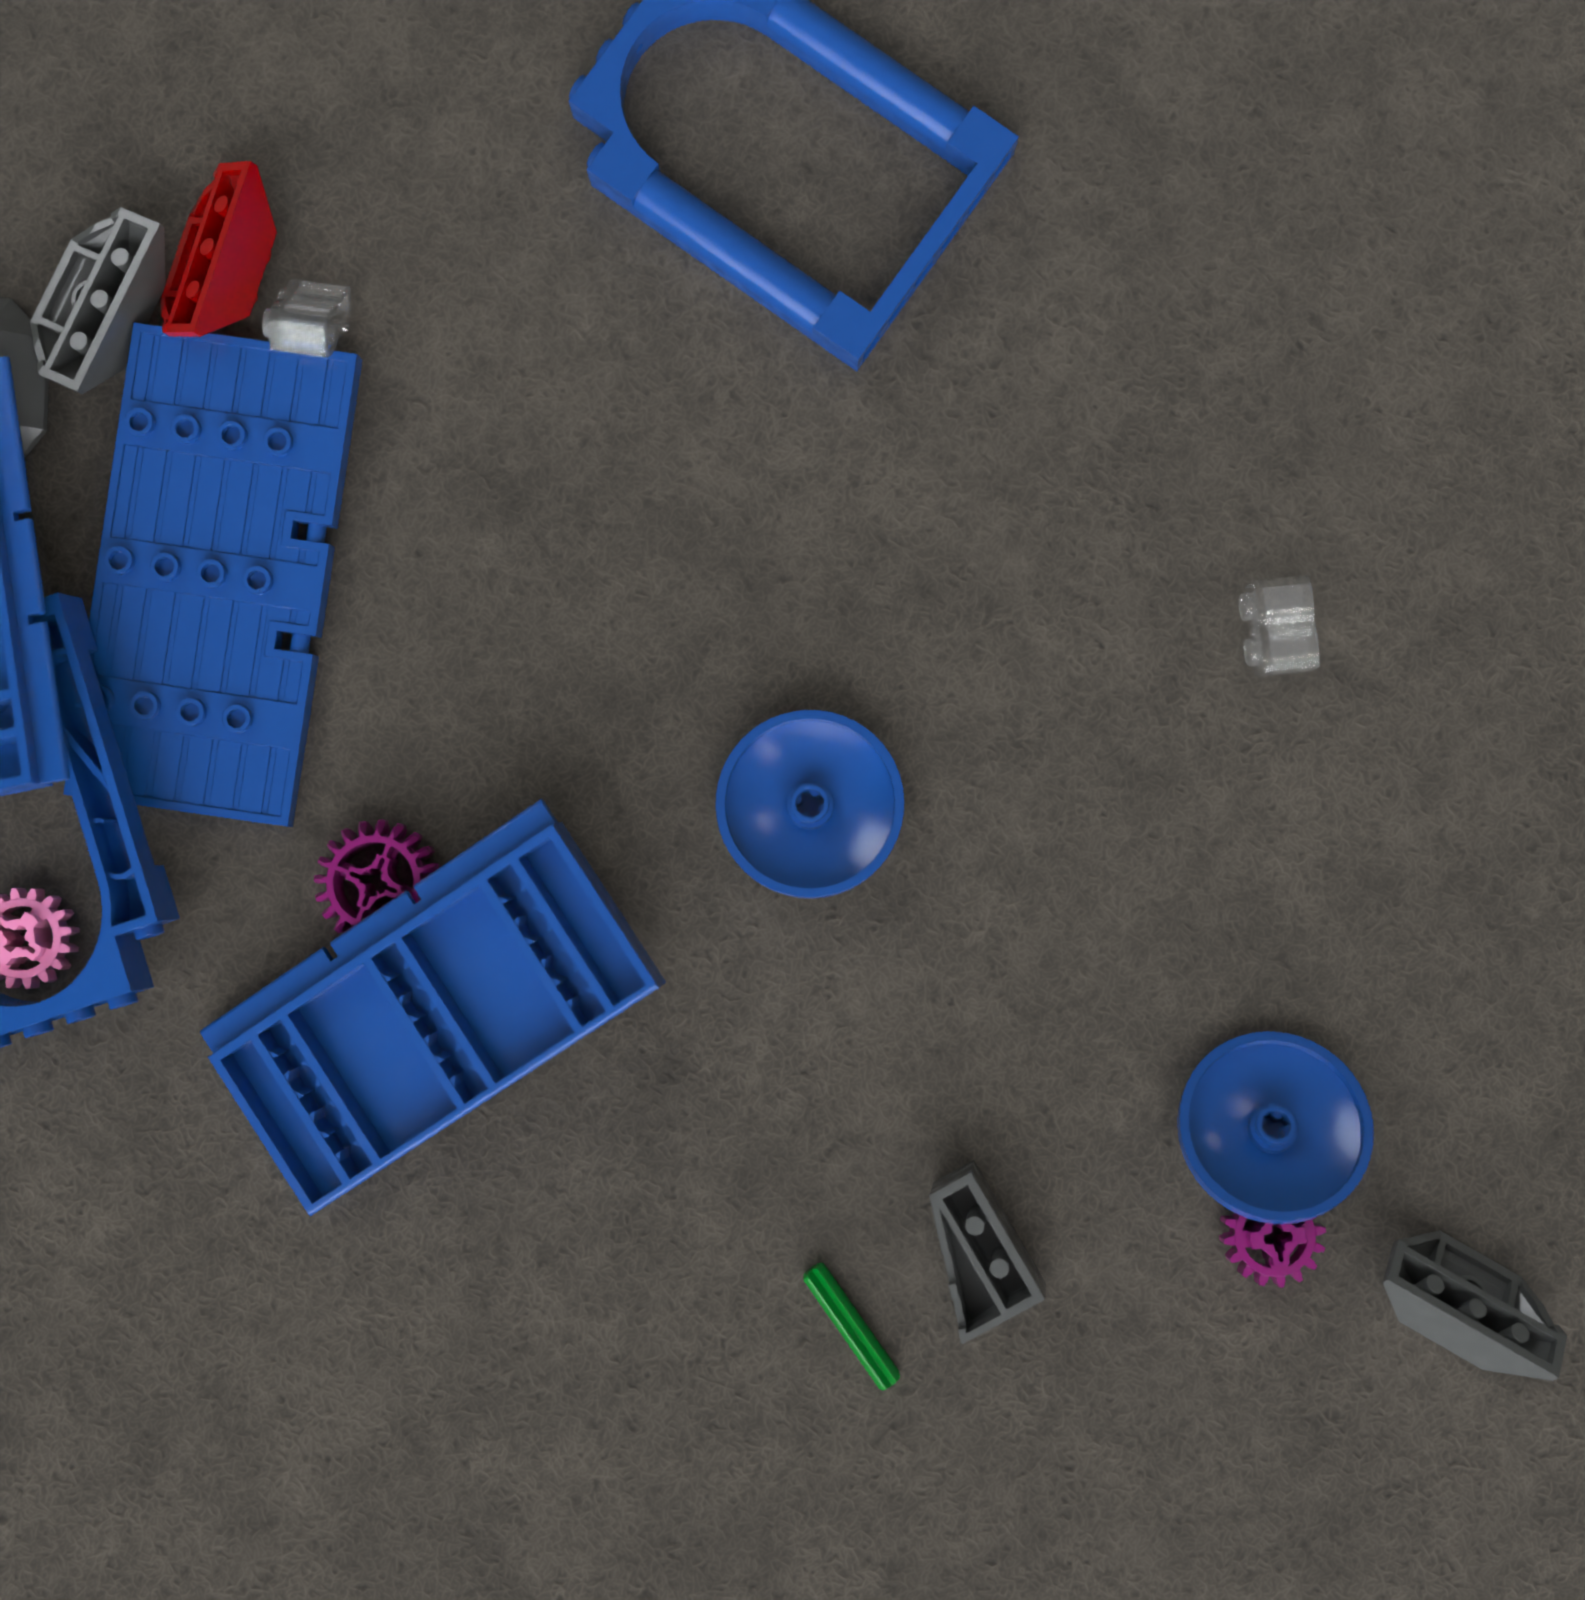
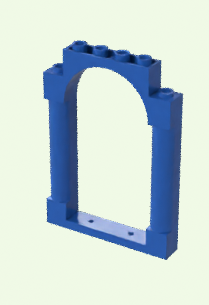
M642 0L640 4L635 2L625 14L622 29L613 40L609 38L603 43L596 56L594 67L587 76L581 75L575 81L569 93V104L573 118L607 141L605 144L602 142L597 144L587 160V173L591 186L852 369L858 371L1014 155L1019 136L975 106L968 111L809 0ZM705 20L731 21L756 29L968 176L871 311L841 291L837 295L664 175L660 172L659 164L640 147L626 123L624 99L627 84L635 65L656 40L678 27Z
M58 592L44 597L46 614L34 616L33 622H48L70 779L67 782L98 880L102 901V921L97 944L87 965L79 976L61 992L41 1002L19 1000L0 992V1048L11 1045L10 1036L23 1032L26 1039L53 1031L52 1021L65 1017L67 1024H72L96 1016L94 1007L108 1003L109 1009L113 1010L138 1002V992L154 987L140 940L165 933L164 924L180 919L164 865L154 864L90 654L97 652L98 649L83 600L79 597Z

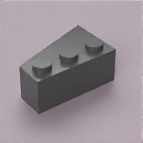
M974 1160L933 1182L929 1196L940 1248L946 1265L949 1290L955 1307L959 1326L958 1332L962 1345L1045 1300L1046 1282Z

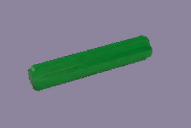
M822 1262L809 1268L803 1275L804 1282L880 1390H885L894 1385L900 1379L899 1370L828 1268Z

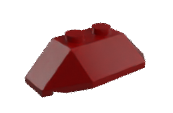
M252 161L219 163L213 173L215 179L203 190L188 216L161 296V315L164 321L162 332L169 337H201L250 316L252 307L257 301V292L266 265L270 261L271 249L277 234L258 166Z

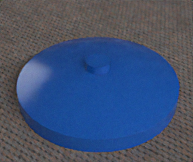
M799 710L775 716L759 724L747 733L734 747L722 768L718 780L715 806L720 834L729 853L740 868L753 880L774 892L786 896L808 899L825 898L841 894L860 885L870 878L887 860L896 844L903 822L904 791L899 771L891 754L883 743L867 728L850 718L833 712Z
M1263 1031L1241 1035L1224 1042L1208 1053L1194 1069L1184 1087L1178 1107L1177 1130L1180 1147L1188 1168L1197 1182L1214 1200L1225 1208L1258 1222L1291 1224L1311 1220L1323 1215L1346 1199L1356 1188L1371 1158L1374 1141L1373 1118L1368 1100L1360 1083L1348 1067L1333 1053L1301 1036L1283 1032Z

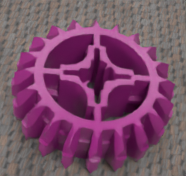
M379 819L374 831L368 821L359 822V837L352 829H343L341 834L346 845H342L334 840H330L327 843L329 850L335 856L333 859L320 856L318 859V864L327 867L328 872L327 875H315L313 879L315 883L326 884L327 891L319 892L315 895V899L317 902L330 901L331 906L322 913L324 919L340 916L334 927L337 933H344L352 925L355 926L374 913L375 910L380 909L386 899L389 897L396 898L406 890L411 893L416 903L421 900L414 889V885L427 877L428 874L440 868L441 865L439 863L425 865L424 860L431 857L435 851L431 846L423 847L418 851L415 849L423 838L420 833L414 832L404 840L407 832L405 824L397 823L390 833L388 821ZM375 844H386L382 855L377 854L373 863L368 867L363 868L350 864L351 859L362 849ZM399 852L403 854L411 867L414 881L413 888L398 878L396 870L399 863L397 859ZM381 869V879L387 882L388 886L397 889V891L377 890V896H375V885L360 875H380L379 870ZM344 877L358 888L359 899L357 906L360 907L358 913L351 907L346 898Z

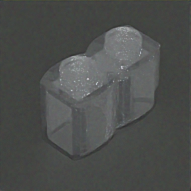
M296 278L291 279L285 289L281 288L279 290L277 300L273 303L271 309L267 308L263 315L262 330L263 335L269 337L270 350L330 357L337 346L339 337L346 333L350 325L352 312L350 286Z
M1309 575L1252 580L1245 586V593H1241L1239 596V613L1242 621H1249L1250 639H1246L1244 642V657L1246 665L1248 667L1253 666L1255 677L1308 673L1319 668V642L1314 623V600Z

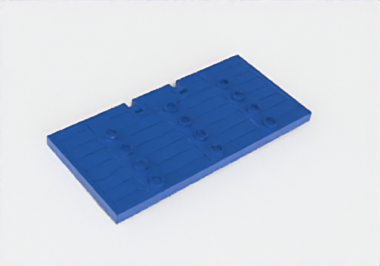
M133 322L89 623L98 649L97 652L90 655L136 805L293 827L319 656L308 653L311 637L322 638L335 551L334 546L325 543L327 528L338 529L362 367V359L358 354L208 333L201 337H169L162 332V326ZM299 524L308 525L306 540L297 539ZM283 633L292 634L290 651L281 650ZM65 780L63 795L72 796L68 782Z

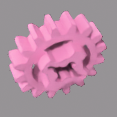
M11 888L10 897L7 894H0V981L6 978V988H20L23 983L25 989L39 988L40 980L44 983L55 982L57 975L54 969L67 970L72 966L64 958L65 954L78 952L79 950L77 945L69 943V936L80 932L79 927H68L66 922L73 916V910H58L57 908L62 898L59 896H48L45 898V889L31 888L27 893L25 888ZM22 907L33 908L30 912H25L21 918L10 914ZM19 930H27L24 937L20 934ZM25 940L29 942V946L22 947ZM28 958L31 961H38L40 963L28 970L18 968Z

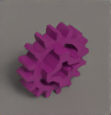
M1236 1213L1233 1216L1221 1215L1220 1221L1230 1227L1229 1232L1219 1235V1240L1222 1243L1232 1246L1224 1254L1226 1259L1231 1263L1241 1261L1237 1271L1245 1278L1254 1272V1281L1260 1286L1266 1285L1269 1276H1271L1273 1283L1279 1288L1285 1286L1286 1275H1290L1298 1282L1303 1281L1300 1268L1305 1265L1315 1270L1317 1265L1310 1258L1312 1253L1325 1252V1247L1316 1242V1236L1326 1233V1227L1319 1223H1314L1313 1220L1315 1218L1291 1224H1270L1251 1220L1249 1224L1245 1225L1248 1218ZM1272 1225H1275L1281 1229V1234L1274 1235V1243L1272 1244L1264 1239V1236L1272 1233ZM1299 1244L1294 1254L1291 1257H1289L1293 1250L1296 1248V1246ZM1250 1247L1253 1250L1261 1249L1265 1264L1253 1260L1246 1248Z

